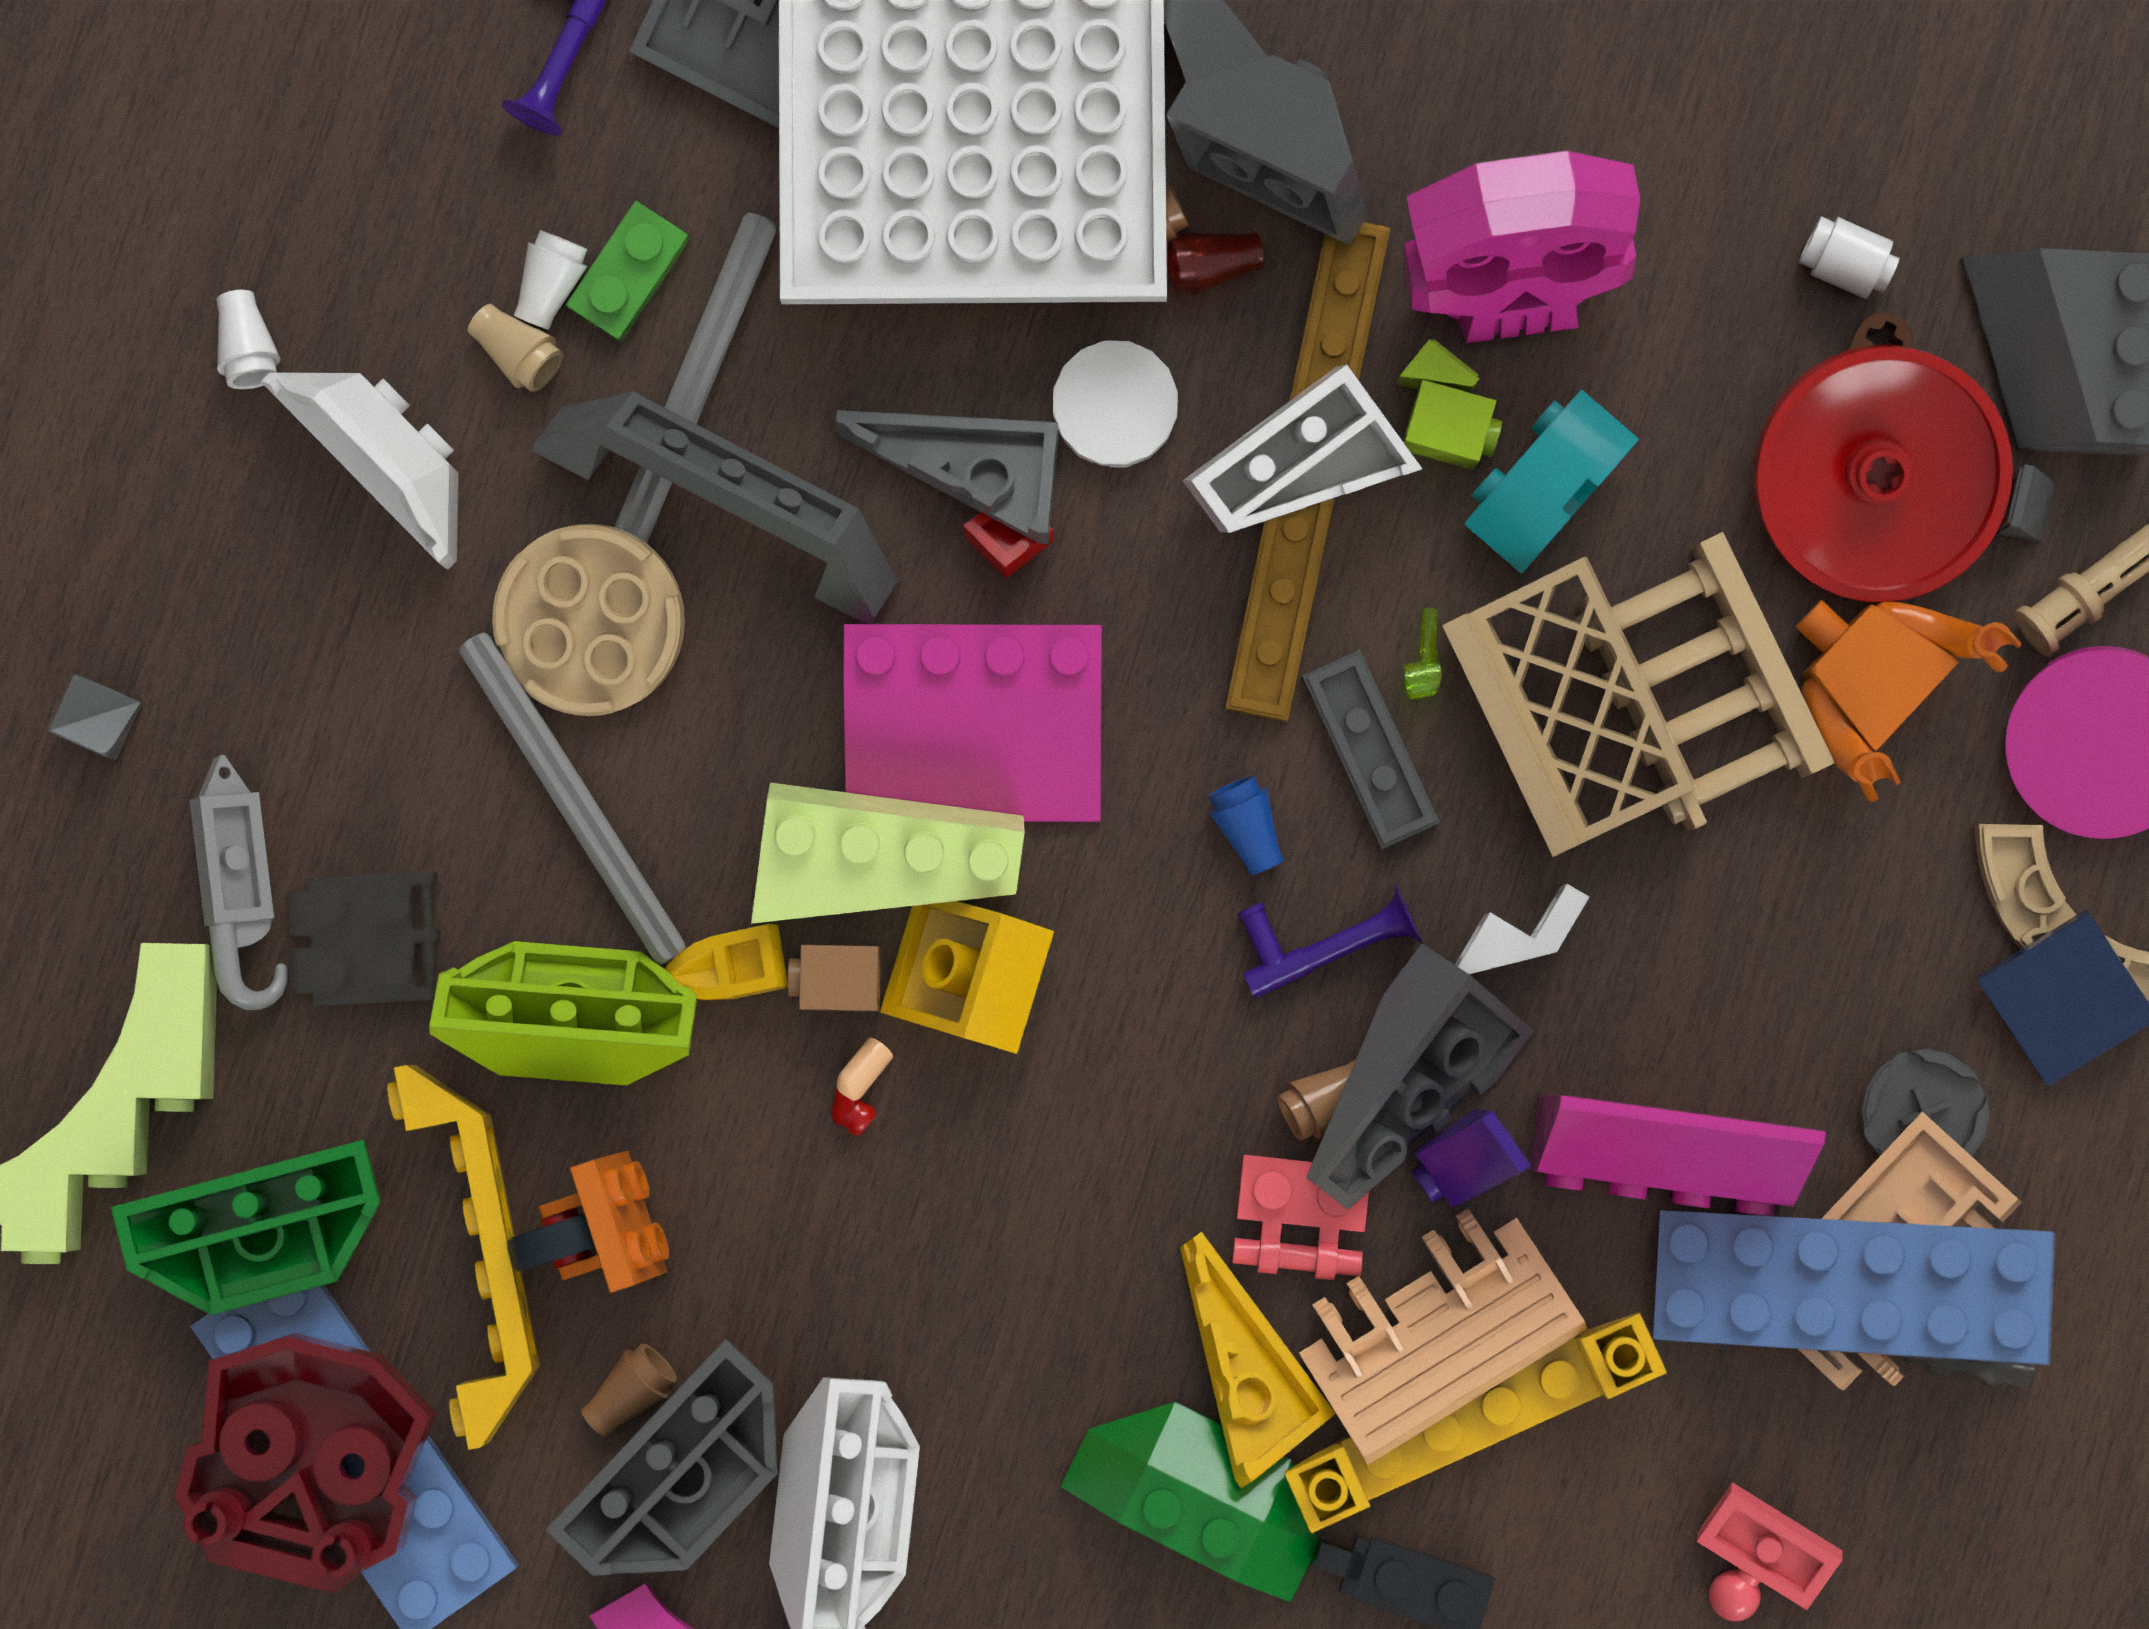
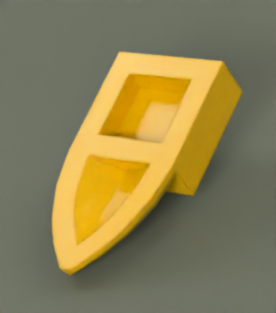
M765 924L710 936L687 947L665 967V970L682 987L687 986L696 993L697 999L733 1000L788 988L779 926L776 924Z

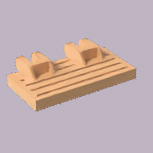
M1921 1112L1822 1219L1966 1227L1969 1224L1971 1227L1995 1228L1975 1210L1980 1203L1999 1220L2004 1222L2022 1202L1934 1121ZM1798 1349L1843 1391L1862 1372L1844 1352ZM1858 1353L1894 1387L1904 1377L1900 1372V1367L1888 1355Z
M1468 1208L1456 1215L1459 1222L1458 1228L1467 1242L1472 1243L1483 1262L1465 1273H1462L1451 1256L1452 1252L1443 1237L1438 1235L1434 1229L1422 1236L1423 1242L1453 1290L1446 1294L1430 1271L1389 1296L1385 1301L1398 1321V1324L1394 1327H1391L1359 1276L1347 1283L1350 1289L1349 1295L1357 1308L1365 1313L1374 1329L1354 1342L1342 1325L1343 1320L1332 1303H1328L1324 1297L1312 1304L1344 1355V1358L1336 1362L1323 1339L1305 1348L1299 1354L1368 1465L1588 1329L1585 1320L1517 1218L1494 1231L1498 1243L1507 1255L1501 1259Z

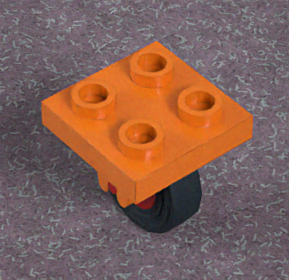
M629 1151L570 1167L578 1193L538 1206L542 1219H540L542 1227L507 1240L510 1258L516 1271H525L553 1262L555 1269H559L561 1279L565 1280L602 1268L610 1293L667 1272L664 1260L669 1258L667 1239L661 1226L657 1222H651L644 1200L649 1197L647 1177L638 1161L632 1162ZM582 1206L584 1214L579 1215L577 1207ZM596 1247L598 1255L592 1257L590 1249Z

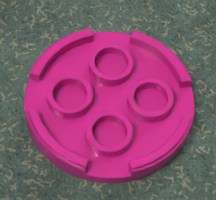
M2096 646L2069 652L2049 662L2046 667L2040 670L2026 684L2015 700L2007 722L2005 739L2006 758L2010 775L2015 787L2029 807L2053 826L2074 835L2097 839L2125 837L2149 829V658L2147 655L2135 650L2113 646Z

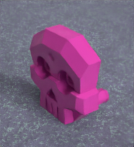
M1571 151L1476 163L1406 196L1415 236L1414 240L1404 243L1403 271L1411 310L1446 314L1458 321L1466 344L1494 340V335L1498 333L1500 334V339L1517 337L1520 330H1524L1525 335L1544 333L1545 327H1550V332L1579 328L1578 304L1586 298L1620 287L1633 279L1637 257L1633 237L1636 233L1640 193L1632 164Z

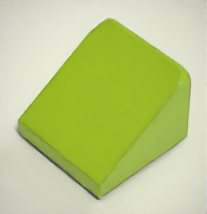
M1429 339L1401 373L1396 384L1401 387L1418 389L1422 380L1471 393L1479 378L1475 371L1435 339L1433 341Z

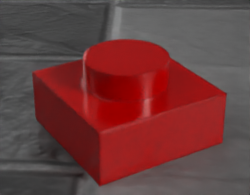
M981 512L963 525L965 539L1005 579L1054 542L1053 529L1051 527L1049 544H1039Z

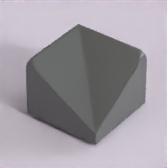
M74 674L48 732L104 757L117 760L142 702L86 677Z

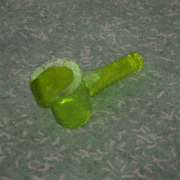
M1435 608L1422 609L1421 661L1402 665L1406 693L1409 699L1432 696L1438 692L1442 671L1437 658L1438 609Z

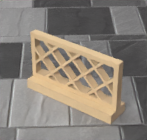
M1582 557L1471 613L1464 614L1442 625L1553 857L1698 789L1587 557ZM1577 575L1589 597L1581 623L1548 612L1556 586ZM1543 593L1539 608L1522 603ZM1510 608L1536 616L1524 651L1501 643L1490 618ZM1595 612L1604 631L1590 626ZM1545 620L1578 631L1566 666L1533 654ZM1587 635L1610 642L1615 651L1617 659L1609 681L1576 669ZM1508 655L1521 659L1517 672H1515ZM1530 663L1563 674L1552 708L1529 701L1522 687ZM1623 670L1632 689L1618 684ZM1572 678L1606 689L1595 723L1561 712ZM1615 693L1639 701L1645 717L1637 739L1603 727ZM1535 712L1548 717L1544 731ZM1558 720L1591 732L1580 766L1558 759L1554 754L1550 741ZM1650 729H1652L1660 747L1646 742ZM1600 736L1634 747L1622 781L1589 770ZM1642 751L1665 758L1678 784L1657 794L1631 785ZM1563 770L1576 775L1572 789ZM1585 778L1619 790L1611 815L1590 826L1578 804V798ZM1627 794L1645 799L1622 810Z

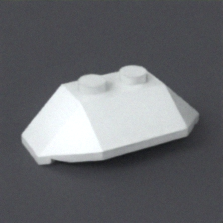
M269 373L261 380L262 384L439 564L449 570L457 562L458 472L445 460L454 450L428 423L418 432L401 415L410 405L384 379L373 386L360 373Z
M823 1377L784 1433L769 1565L790 1629H866L865 1625L882 1609L906 1575L920 1446L903 1414L892 1400V1393L886 1382Z

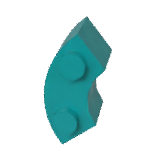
M1582 389L1565 408L1555 400L1530 428L1539 438L1505 475L1498 468H1495L1471 495L1480 505L1464 525L1521 574L1639 440L1638 437Z

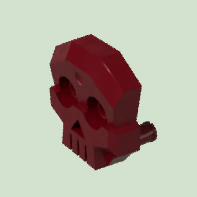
M298 1333L283 1336L210 1360L208 1364L202 1439L200 1442L186 1448L174 1495V1500L185 1514L183 1524L185 1534L191 1542L195 1544L198 1541L200 1542L208 1562L335 1594L361 1572L395 1555L405 1545L417 1500L416 1495L407 1485L437 1413L383 1355ZM254 1430H262L268 1434L270 1447L266 1453H259L252 1448L250 1437ZM348 1454H357L363 1459L365 1470L360 1477L351 1476L346 1472L344 1461ZM295 1495L304 1520L273 1512L291 1496Z

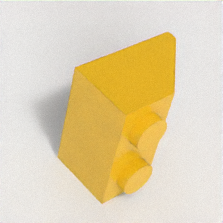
M957 901L912 906L880 1013L1017 1054L1054 931L1002 913Z

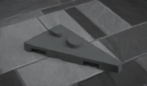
M837 410L836 425L839 437L1037 543L1049 544L1059 440L1058 422Z

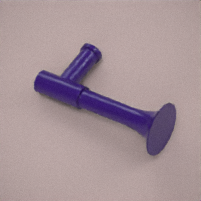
M607 0L574 1L567 15L568 20L532 88L521 98L514 101H502V107L506 112L535 130L555 136L561 135L562 129L556 123L554 116L558 93L589 30L593 29Z
M1396 883L1392 899L1379 913L1305 948L1301 946L1286 954H1283L1264 912L1266 908L1263 903L1254 905L1237 914L1239 920H1242L1261 962V965L1244 972L1245 979L1254 998H1258L1313 973V970L1388 938L1405 936L1414 938L1420 944H1423Z

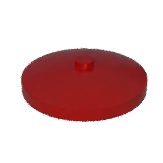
M1897 345L1859 347L1829 357L1813 366L1791 384L1778 399L1766 419L1756 446L1753 463L1754 497L1759 517L1770 541L1780 555L1809 581L1824 590L1853 600L1866 602L1901 601L1924 595L1951 582L1968 569L1988 547L1998 531L2008 506L2013 475L2012 451L2005 425L1996 406L1979 384L1963 370L1940 357L1911 347Z

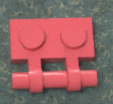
M1243 1154L1236 1218L1261 1221L1260 1240L1235 1238L1232 1263L1257 1266L1258 1273L1277 1274L1278 1268L1314 1272L1315 1279L1334 1281L1335 1274L1360 1277L1363 1252L1338 1249L1339 1230L1365 1232L1369 1192L1347 1209L1306 1178L1312 1165L1311 1161ZM1282 1224L1319 1227L1317 1246L1280 1243Z

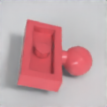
M1733 1482L1697 1533V1542L1738 1567L1737 1570H1727L1716 1576L1709 1589V1601L1713 1610L1721 1618L1728 1621H1743L1756 1612L1761 1599L1758 1586L1760 1582L1808 1610L1842 1562L1843 1551Z

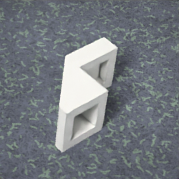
M1569 884L1560 886L1531 936L1492 913L1485 914L1455 965L1466 973L1472 974L1556 953L1588 901L1589 896Z

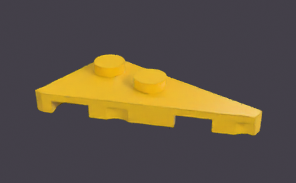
M1200 1232L1182 1245L1180 1250L1234 1479L1239 1487L1242 1488L1255 1480L1336 1413L1205 1235Z

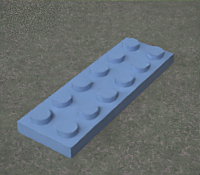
M1660 1210L1653 1339L2050 1365L2055 1233L2050 1231Z
M325 1285L214 1315L207 1314L190 1326L212 1359L293 1333L371 1352ZM264 1432L265 1435L267 1436V1438H268L269 1441H270V1438H269L268 1434H267L266 1432ZM428 1435L407 1485L414 1492L417 1500L405 1545L395 1555L361 1572L400 1629H432L520 1566ZM348 1454L344 1461V1467L349 1475L360 1477L365 1470V1463L359 1455Z

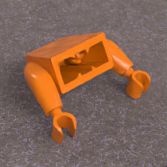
M1820 600L1795 626L1822 652L1802 673L1805 680L1801 691L1802 696L1835 762L1834 765L1852 780L1858 782L1866 800L1869 802L1878 800V795L1872 785L1875 781L1887 778L1892 780L1896 786L1900 784V779L1890 758L1884 753L1875 751L1959 663L1955 658H1982L1991 669L1996 672H2003L2008 667V664L1996 654V651L2007 644L2014 645L2016 648L2021 646L2018 638L2002 623H1990L1983 627L1937 611L1901 602H1882L1876 606L1871 604L1861 610L1847 624L1827 604Z

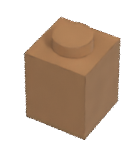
M801 945V959H789V997H800V1010L880 1012L881 948L879 946Z

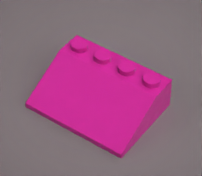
M844 624L846 792L1023 815L1024 822H1101L1102 625Z
M1539 1094L1530 1170L1546 1173L1545 1186L1582 1191L1584 1178L1609 1181L1608 1194L1646 1199L1648 1187L1673 1190L1671 1203L1710 1208L1711 1196L1736 1199L1735 1212L1774 1216L1775 1204L1794 1206L1824 1146L1826 1132L1563 1095Z

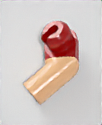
M874 1038L866 1040L837 1078L830 1115L838 1128L841 1125L844 1126L853 1136H861L876 1116L875 1108L861 1099L893 1059L891 1051Z

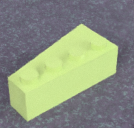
M770 783L751 924L1015 895L1025 834L1023 815Z

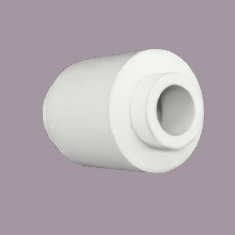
M1820 216L1804 247L1799 263L1812 268V276L1863 299H1867L1873 289L1884 293L1900 258L1890 254L1893 246L1892 240L1840 217H1837L1833 222Z

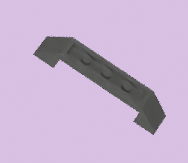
M633 391L561 407L534 443L533 452L587 480L590 479L608 453L613 451L629 461L827 562L814 598L864 624H873L897 585L898 580L859 508Z

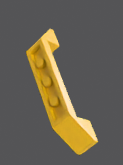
M417 1065L394 1067L396 1081L388 1083V1098L394 1119L396 1121L404 1119L406 1131L457 1122L459 1134L451 1135L450 1137L452 1157L457 1172H467L472 1197L463 1199L464 1218L469 1235H479L484 1260L475 1262L476 1279L481 1298L483 1300L492 1298L496 1324L488 1325L489 1346L494 1362H504L506 1373L469 1380L457 1385L458 1397L449 1400L451 1422L456 1437L466 1436L468 1450L481 1448L491 1441L540 1367L522 1271H516L507 1247V1240H510L515 1235L492 1118L489 1113Z
M1638 1312L1583 1331L1369 1465L1349 1435L1285 1471L1284 1474L1309 1530L1313 1533L1371 1507L1368 1501L1599 1396L1610 1399L1667 1373L1643 1318Z

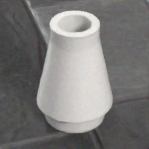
M540 230L535 244L528 242L519 302L514 316L549 330L555 315L588 267L582 264L587 249Z
M233 290L223 293L216 299L219 312L217 371L225 376L227 385L234 389H251L264 386L261 380L269 373H277L276 366L280 363L281 358L257 308L254 293L250 290Z

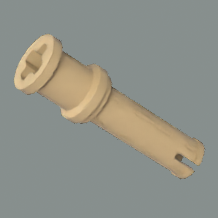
M2149 523L2080 575L2073 572L2071 574H2064L2057 580V588L2031 608L2023 605L2015 611L2014 617L2019 629L2037 651L2044 656L2051 657L2059 650L2058 643L2084 623L2093 625L2102 617L2101 614L2105 611L2104 604L2148 573Z

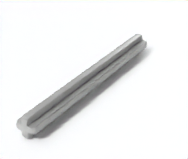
M754 213L744 215L664 408L695 424L698 422L776 234L775 223ZM640 466L615 528L635 535L647 543L672 482Z
M485 632L468 639L459 648L462 658L646 949L658 964H664L672 960L686 949L685 942L530 697L523 690V686L507 665L494 640Z

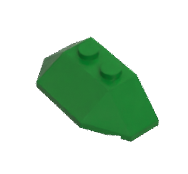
M360 1140L113 1206L111 1210L126 1270L142 1279L150 1281L200 1310L214 1315L339 1281L379 1208L381 1199L366 1141Z
M1176 1401L1090 1427L1060 1485L1064 1490L1118 1523L1236 1582L1291 1602L1318 1545L1315 1532H1310L1284 1474L1285 1471L1293 1467L1291 1459L1283 1456L1251 1483L1240 1488L1234 1479L1222 1424Z

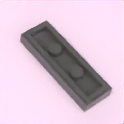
M1361 650L1301 677L1380 850L1439 824L1438 817Z

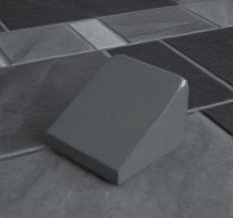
M2024 464L2013 471L2008 506L1997 534L2033 543L2042 542L2055 491V484L2035 466Z

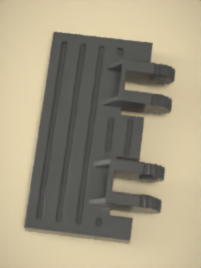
M653 0L629 52L779 128V0Z

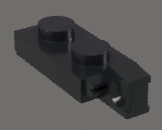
M1356 1535L1352 1549L1319 1539L1312 1560L1313 1567L1342 1577L1339 1592L1352 1596L1353 1600L1440 1629H1480L1496 1579L1490 1574L1371 1535L1370 1539Z

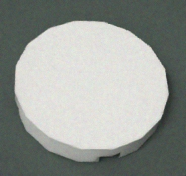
M1104 340L1081 349L1063 366L1053 388V418L1055 422H1058L1061 439L1078 457L1093 464L1126 468L1149 459L1167 442L1177 419L1178 391L1169 368L1151 350L1130 341Z

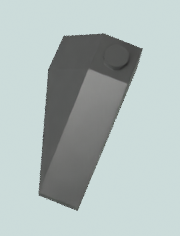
M1421 944L1383 994L1306 1178L1345 1208L1349 1209L1405 1161L1407 1146L1425 1130L1430 1128L1435 1133H1438L1452 1121L1449 1110L1467 1094L1474 1091L1481 1096L1494 1085L1534 1033V1030L1471 975L1424 944Z

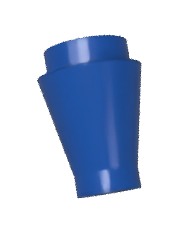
M1254 775L1231 782L1208 795L1213 807L1208 814L1244 862L1249 875L1263 872L1284 861L1278 845L1267 787L1260 788Z

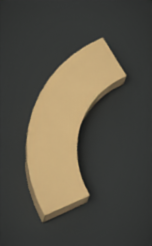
M1974 825L1976 853L1988 898L2001 924L2020 950L2077 915L2066 903V898L2052 874L2044 845L2043 825ZM2105 936L2149 1002V952L2134 949Z

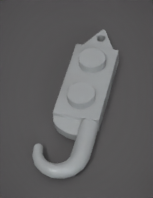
M220 755L213 759L199 796L189 800L205 927L209 926L214 973L220 992L230 1003L244 1010H262L272 1006L283 995L288 983V969L285 964H278L275 967L274 979L270 986L261 991H253L246 987L241 977L238 948L252 945L262 939L270 930L271 921L274 919L259 792L251 793L226 756ZM220 769L224 772V778L219 776Z

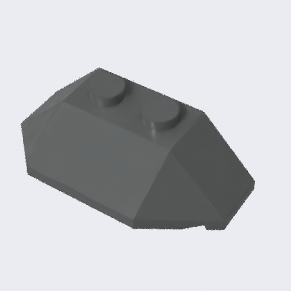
M726 1338L545 1531L592 1576L688 1570L778 1474L774 1383Z

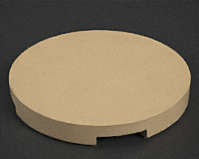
M577 524L559 528L539 537L514 557L498 584L493 604L492 623L496 646L499 645L504 660L526 693L540 703L563 713L597 716L614 713L641 701L664 681L673 668L682 646L685 614L677 581L665 561L653 548L635 535L612 526Z

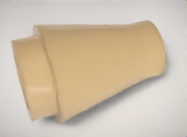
M493 304L483 306L469 323L468 334L481 344L516 388L524 386L531 392L542 389L555 376L562 364L563 352L556 347V339L553 336L501 312Z

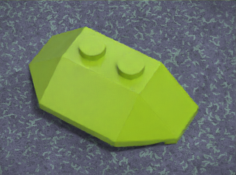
M514 941L475 958L458 970L454 967L439 974L429 1031L430 1035L500 1076L627 1086L689 1055L697 995L687 986L682 987L669 972L642 951Z

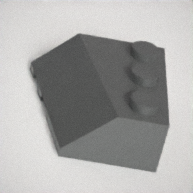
M2037 248L1962 257L1960 259L1966 281H1970L1979 312L1976 316L1982 336L1987 338L1997 372L1995 376L1996 384L2016 450L2131 456L2147 454L2149 452V253Z

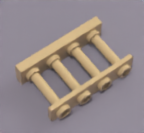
M1723 532L1700 542L1691 550L1695 561L1689 563V571L1611 607L1622 630L1700 593L1705 598L1712 595L1723 616L1722 619L1717 620L1718 628L1639 664L1649 687L1655 686L1728 650L1732 655L1741 653L1751 674L1744 678V686L1666 722L1677 745L1755 708L1761 713L1768 710L1779 732L1772 736L1773 743L1695 779L1694 781L1698 789L1662 805L1670 821L1673 824L1682 821L1687 832L1707 824L1700 805L1782 766H1785L1788 770L1796 767L1800 777L1803 778L1835 763ZM1588 596L1578 603L1581 615L1574 618L1576 622H1582L1589 601ZM1595 612L1590 626L1604 631ZM1587 635L1584 644L1590 652L1599 649L1609 672L1602 675V679L1609 681L1617 659L1615 651L1610 642ZM1623 670L1618 684L1632 689ZM1615 693L1612 702L1617 709L1627 707L1637 728L1630 732V737L1637 739L1645 717L1639 701ZM1650 729L1646 742L1660 747L1652 729ZM1642 751L1641 762L1645 767L1654 764L1665 786L1657 790V793L1678 784L1665 758Z

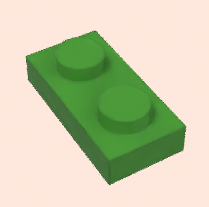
M635 201L567 302V308L621 344L691 240L689 235L638 201Z

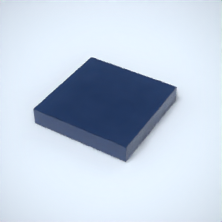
M2087 909L1977 976L1978 983L2047 1086H2050L2149 1026V1002Z

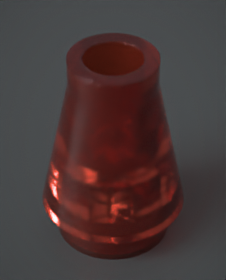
M1183 232L1180 239L1167 243V264L1175 290L1183 291L1189 289L1195 295L1246 273L1262 270L1264 267V253L1260 237L1256 232L1248 234Z

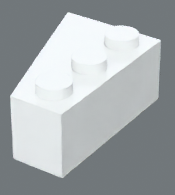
M1346 364L1330 370L1184 479L1183 482L1220 532L1230 533L1334 497L1349 494L1365 487L1421 470L1422 468Z

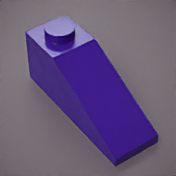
M1473 1109L1412 1152L1419 1166L1413 1169L1411 1173L1432 1203L1442 1197L1447 1205L1455 1207L1520 1174L1531 1165L1493 1111Z

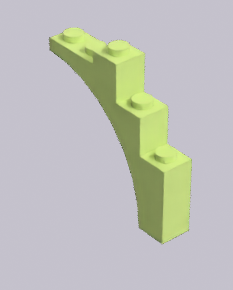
M141 943L135 992L119 1040L93 1086L59 1125L19 1156L0 1165L1 1251H21V1263L60 1264L61 1252L81 1250L83 1175H88V1187L127 1188L128 1176L147 1174L150 1098H155V1111L194 1112V1099H213L217 981L214 973L211 945Z

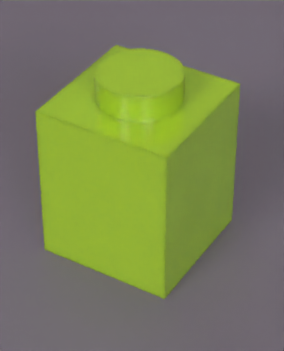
M1422 380L1416 393L1403 443L1411 453L1474 470L1480 461L1481 455L1493 456L1503 421L1492 418L1497 400Z

